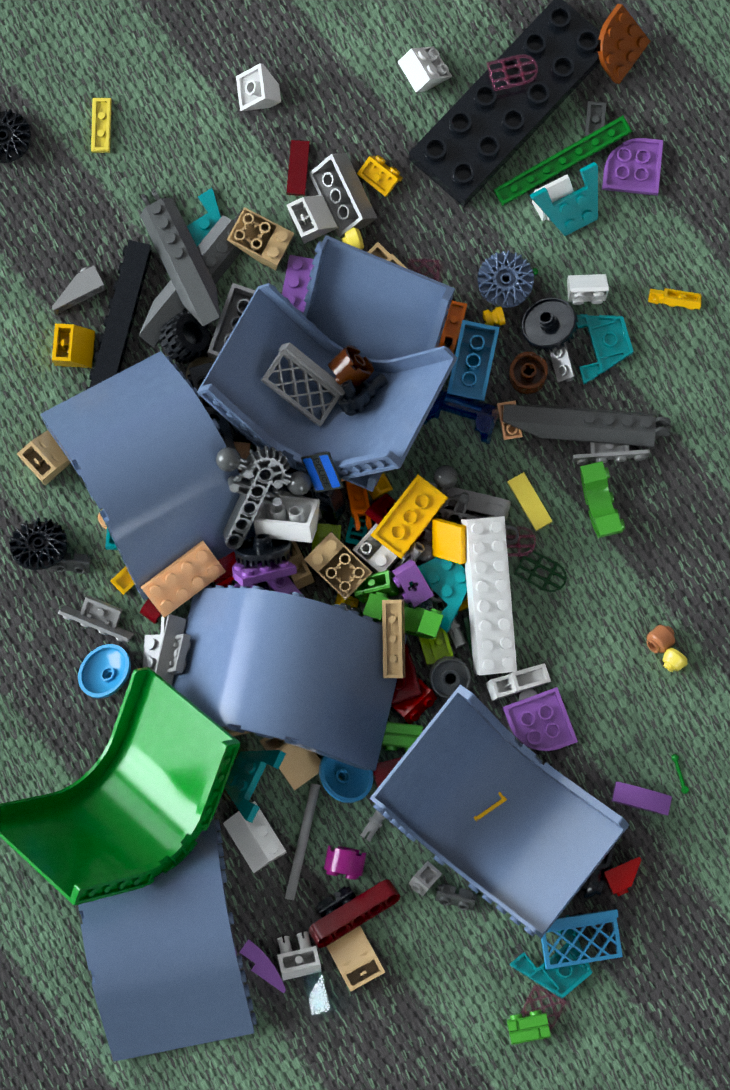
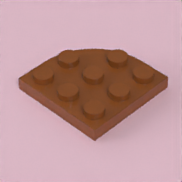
M617 4L604 22L598 39L601 40L600 51H598L600 63L613 82L616 84L621 83L651 42L623 4Z

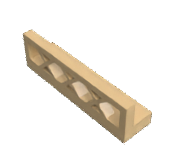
M404 599L382 600L383 678H405Z

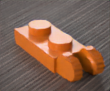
M452 300L439 345L440 347L445 346V339H452L450 350L454 354L468 304Z
M346 481L345 485L355 531L360 530L359 517L365 516L366 527L371 529V518L365 514V511L370 507L367 489Z

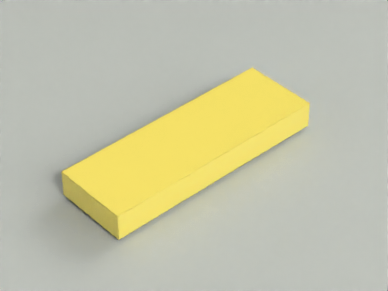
M93 98L92 153H110L111 98Z
M524 472L507 481L535 531L552 523L551 517Z

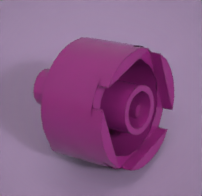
M328 845L324 864L327 875L338 876L341 873L346 874L345 878L357 880L359 876L363 875L367 852L363 851L362 854H359L360 850L342 846L332 849L333 845Z

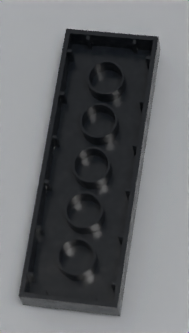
M553 0L409 152V160L465 207L600 63L598 56L601 40H598L600 31L564 0Z

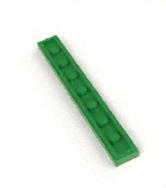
M621 116L498 186L493 191L501 205L504 206L632 133V130L624 116Z

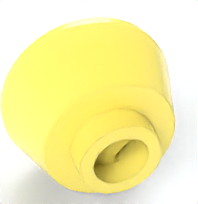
M353 227L344 233L342 242L363 250L364 243L358 228Z
M670 647L665 651L662 661L664 662V668L668 671L678 672L688 665V659L678 650Z

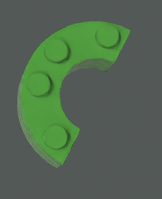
M603 461L580 466L583 493L586 505H588L590 510L588 513L596 536L603 538L622 533L625 530V524L623 519H619L618 510L614 509L612 505L614 497L608 488V478H610L608 467L604 468Z
M376 592V594L370 593L363 615L373 618L374 622H382V600L390 599L381 592ZM404 603L405 633L426 639H436L444 617L442 612L436 609L428 611L420 607L413 609Z

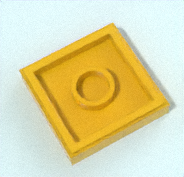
M439 518L432 519V556L458 564L466 563V526Z

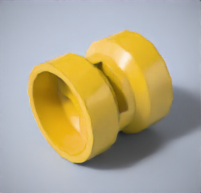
M496 307L492 312L490 310L482 311L486 325H505L502 307Z

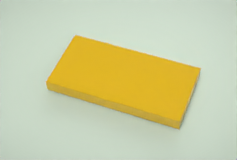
M417 474L371 536L402 559L448 500V497Z

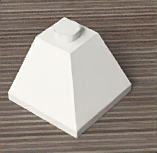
M260 63L236 76L240 111L271 108L281 102L279 84L264 64Z

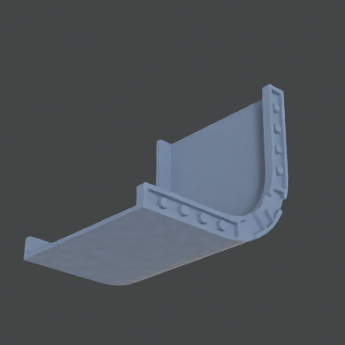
M325 235L322 242L319 241L315 248L317 254L312 262V265L315 266H313L309 275L312 279H310L307 285V290L309 291L304 299L306 306L303 315L313 322L323 334L343 348L348 345L354 346L361 351L360 355L378 360H391L438 348L455 288ZM383 472L343 480L373 492Z
M267 283L257 287L197 393L254 445L260 447L261 450H263L265 445L268 446L269 450L272 447L276 451L280 450L287 457V462H289L291 468L307 474L301 457L327 451L331 454L340 479H350L399 469L402 466L457 357L449 348L442 346L391 360L368 358L374 368V372L366 381L370 382L381 373L387 378L388 383L376 391L375 397L370 399L369 405L363 412L353 416L346 415L337 401L322 426L319 427L264 384L261 379L278 355V350L282 344L290 342L334 378L336 375L328 367V363L344 348L323 334L274 285ZM282 357L280 360L281 369L289 368L288 360ZM295 369V380H304L302 371ZM290 370L282 371L283 383L291 382ZM272 373L268 380L273 384H278V373ZM308 381L310 392L318 391L317 383ZM304 382L296 383L298 394L306 393ZM292 384L284 385L285 393L289 396L294 395ZM328 392L323 393L324 404L330 403L333 398ZM311 394L312 406L320 405L319 395ZM306 395L299 396V403L302 407H308ZM321 407L313 408L314 416L320 419L322 415Z
M161 351L40 414L47 430L71 462L79 477H82L91 498L96 502L98 508L102 509L100 514L143 600L147 599L148 596L141 586L202 540L217 560L234 551V549L226 546L223 530L240 494L230 490L227 482L229 477H235L240 474L238 469L225 472L216 463L217 453L226 447L218 431L220 429L219 424L215 418L211 419L199 399L200 395L197 393V389L192 387L190 381L185 378L182 371H179L177 365L173 364L171 358L165 356ZM254 522L245 539L256 536Z
M216 585L215 588L206 586L193 596L184 634L190 635L191 646L186 654V667L182 673L174 675L172 687L226 731L240 733L247 731L255 733L256 736L278 738L284 740V743L304 748L356 768L376 771L397 678H383L382 622H373V618L368 616L361 617L359 612L347 611L345 606L339 604L332 606L304 598V595L298 592H292L291 595L264 590V588L259 586H252V588L247 586H240L238 588L228 585V588Z
M459 685L369 799L375 803L373 807L405 834L406 837L413 842L417 840L435 855L433 858L442 866L444 863L470 883L468 887L475 893L482 892V898L488 903L495 902L497 904L495 908L505 915L508 912L511 915L509 919L519 926L522 923L526 926L524 930L532 937L536 934L542 939L626 831L629 824L623 817L562 775L548 763L541 764L543 761L527 746L517 741L516 737L472 692ZM499 792H501L502 795L505 796V798L507 799L505 802H503L501 805H499L491 812L483 816L478 821L474 820V816H478L486 809L494 805L496 802L501 800V797L498 794Z
M213 816L207 830H202L195 840L198 842L184 860L167 873L162 872L153 878L154 882L137 890L78 905L83 923L81 924L88 970H91L92 987L113 1061L255 1033L256 1015L255 1012L251 1013L254 1010L252 998L248 999V996H250L248 984L244 985V982H247L245 970L240 969L243 967L241 955L237 956L231 927L234 924L233 913L228 911L224 883L227 882L226 871H222L226 869L224 857L221 858V856H224L223 846L220 844L222 843L219 819H215V816Z

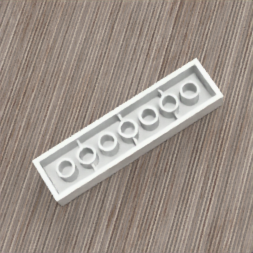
M505 516L461 519V525L466 526L465 573L474 674L489 675L517 672Z

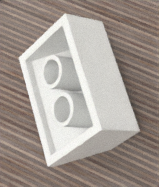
M280 495L282 503L279 506L262 502L253 521L256 535L269 534L271 539L312 543L318 525L319 499Z
M260 808L252 823L246 821L240 811L223 823L253 873L287 853Z

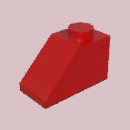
M640 857L602 873L612 895L617 894L619 897L629 892L627 888L633 884L641 863Z

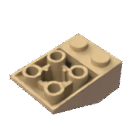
M244 207L227 241L258 262L277 270L293 239L294 233Z
M48 430L30 441L17 453L23 463L45 486L71 463Z
M332 532L304 559L345 600L372 573Z
M264 737L260 740L265 750H280L286 753L279 770L294 791L319 774L321 760L315 752L284 743V740L274 737L273 739Z
M361 926L326 946L350 992L386 973Z

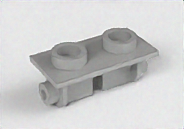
M566 342L564 343V348L560 346L558 350L555 347L552 348L553 352L550 351L558 383L564 380L567 382L574 380L573 377H575Z

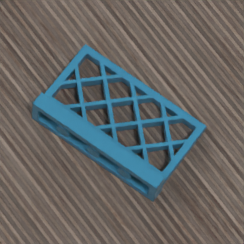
M611 909L557 918L546 932H553L558 936L554 944L551 945L547 942L546 933L541 939L545 968L553 969L623 957L617 923L618 910ZM612 922L613 931L608 936L601 929L605 923ZM586 926H591L596 930L591 939L582 934ZM568 929H572L577 933L572 942L563 937ZM598 933L607 938L602 947L593 942ZM580 936L588 941L583 950L574 945ZM561 939L569 944L564 954L555 948ZM610 941L615 944L617 954H609L604 950ZM591 944L599 950L596 956L592 958L585 953ZM572 947L580 953L574 961L566 956ZM554 950L562 957L557 963L550 964L549 956Z

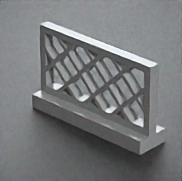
M290 342L282 344L278 350V355L261 381L320 427L339 397L344 395L345 392L334 377ZM282 357L288 360L289 368L281 369L280 360ZM295 369L302 371L304 380H295ZM290 370L291 382L283 383L282 371ZM272 373H278V384H273L268 380ZM308 381L316 382L318 391L310 392ZM304 382L306 393L298 394L296 383ZM292 384L294 395H287L284 385ZM324 392H328L333 396L330 403L324 404ZM311 394L319 395L320 405L312 406ZM306 395L308 407L300 405L299 396ZM321 407L322 415L320 419L314 416L313 408Z

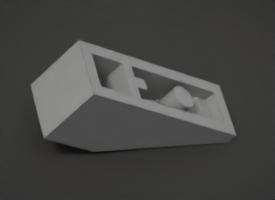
M95 266L84 267L70 282L52 306L56 315L106 290Z

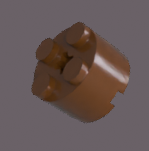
M346 346L328 363V367L336 375L335 380L339 385L347 380H352L355 388H357L372 375L374 368L366 356L362 358L359 355L361 351L354 346Z
M523 352L517 355L512 361L509 370V381L512 387L517 392L523 394L538 392L546 382L548 374L546 361L534 352ZM526 370H528L529 373H531L530 376H528L527 374H525V371H526Z

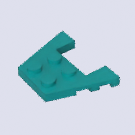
M595 162L579 169L585 186L552 203L548 190L545 187L530 195L531 199L564 236L598 220V165Z
M212 188L198 196L199 201L208 213L187 226L196 246L201 243L221 218Z
M577 315L578 329L587 327L597 359L596 363L579 367L583 385L633 354L634 351L623 316Z
M436 557L418 566L427 584L448 605L442 611L444 617L440 625L445 632H448L459 612L458 610L462 602L467 597L465 568L461 564Z
M280 750L241 751L236 758L224 788L246 821L252 823L260 808L249 800L266 765L268 764L279 769L286 753Z
M568 929L563 937L572 942L577 933L572 929ZM577 940L574 945L583 950L579 940ZM566 943L559 951L564 954L569 944ZM572 947L566 956L574 961L580 953ZM524 952L509 964L561 999L592 974L589 963L546 969L544 962L537 968ZM556 952L549 958L550 964L557 963L562 956Z

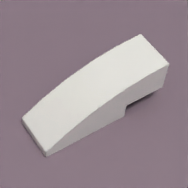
M544 663L491 679L486 682L491 701L544 685L551 682Z

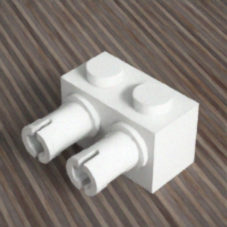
M303 932L304 938L302 933L296 935L300 950L292 951L289 936H284L285 943H283L282 937L277 939L281 953L277 956L283 981L321 972L317 947L311 946L309 932Z

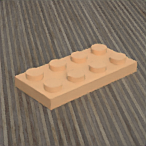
M202 540L142 585L141 588L165 618L226 571Z

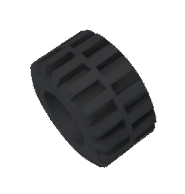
M189 311L178 313L165 322L160 329L161 335L159 337L162 340L161 346L165 348L164 352L168 353L172 360L175 358L178 363L182 361L183 364L194 361L207 352L212 341L210 338L211 331H208L209 326L203 327Z

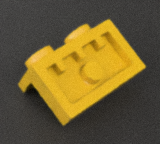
M369 156L357 175L387 197L397 182L403 178L399 175L400 172L396 168L387 166L385 164L386 161L381 156Z

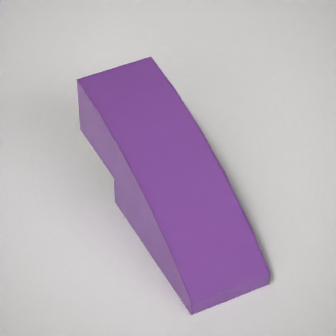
M616 781L611 802L668 816L672 796Z
M248 939L239 953L255 963L251 971L282 993H285L286 987L277 968L269 957Z

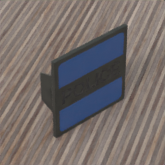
M319 452L314 455L301 457L315 493L344 488L330 452Z

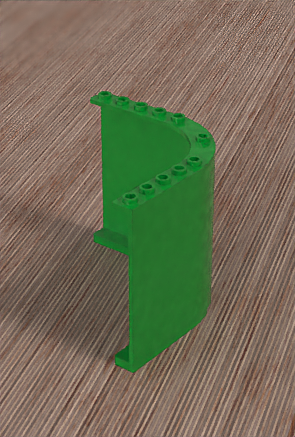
M149 667L134 669L116 723L114 724L112 735L97 762L80 779L62 790L1 803L0 837L74 906L143 888L154 882L153 878L160 873H167L176 867L197 845L198 842L195 840L202 830H207L213 819L241 743Z

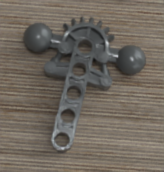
M265 445L263 450H261L257 446V451L255 452L250 449V455L247 459L241 458L239 452L232 447H225L217 453L216 463L220 469L225 472H231L236 469L242 470L239 475L231 476L227 480L230 490L240 494L223 530L226 546L230 549L241 547L262 502L273 504L274 506L281 505L282 500L279 488L283 484L287 485L289 491L295 495H304L311 488V479L305 472L296 471L291 474L285 472L290 469L287 457L280 450L276 451L274 447L269 450L268 446ZM262 470H268L265 473H260ZM260 486L258 489L252 490L254 487Z
M450 465L438 467L434 473V481L437 489L448 497V500L439 510L441 512L439 519L450 521L449 517L456 514L460 517V521L457 524H461V519L483 518V516L466 512L469 501L468 493L463 492L452 497L447 495L448 490L456 485L458 474ZM450 501L456 502L454 508H449L446 506L449 504ZM432 520L424 529V539L419 541L423 544L425 550L417 559L423 563L436 558L432 556ZM505 522L506 531L512 529L516 532L514 538L506 537V541L509 544L515 543L519 538V530L515 525Z

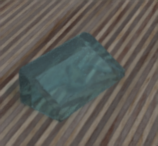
M322 972L304 976L303 981L312 1016L332 1011Z

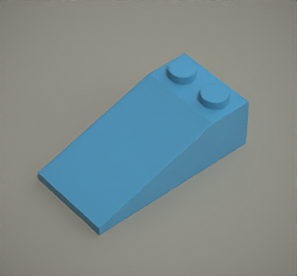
M462 320L455 352L457 360L451 371L447 394L479 401L485 400L500 327Z

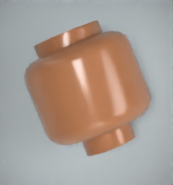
M664 625L656 626L647 635L646 643L648 648L654 653H665L675 643L673 629Z

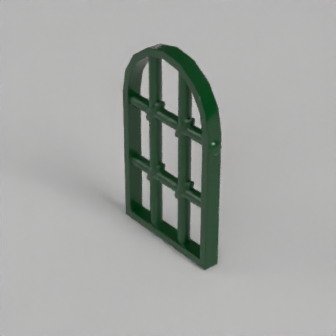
M530 548L526 550L514 572V575L547 592H557L562 589L567 579L566 572L560 564ZM528 551L540 556L538 561L527 557ZM544 558L554 564L553 568L549 569L540 564L541 560ZM524 559L535 564L533 570H529L521 565ZM557 566L562 569L564 576L555 572ZM541 567L550 572L548 577L544 578L536 574L537 568ZM519 568L530 573L528 579L517 574ZM556 575L563 579L564 583L562 586L551 582V576ZM536 576L545 581V583L541 587L531 581L532 577ZM547 584H551L558 589L548 590L545 587Z

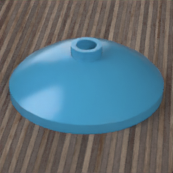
M115 644L102 645L91 651L83 660L78 672V682L82 691L92 698L99 699L109 697L121 689L127 681L131 670V660L128 653L122 647Z
M323 756L320 761L319 777L327 793L334 799L344 803H354L363 799L370 792L373 784V771L362 770Z

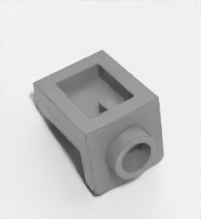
M427 861L413 876L409 885L416 893L424 896L440 878L442 873Z

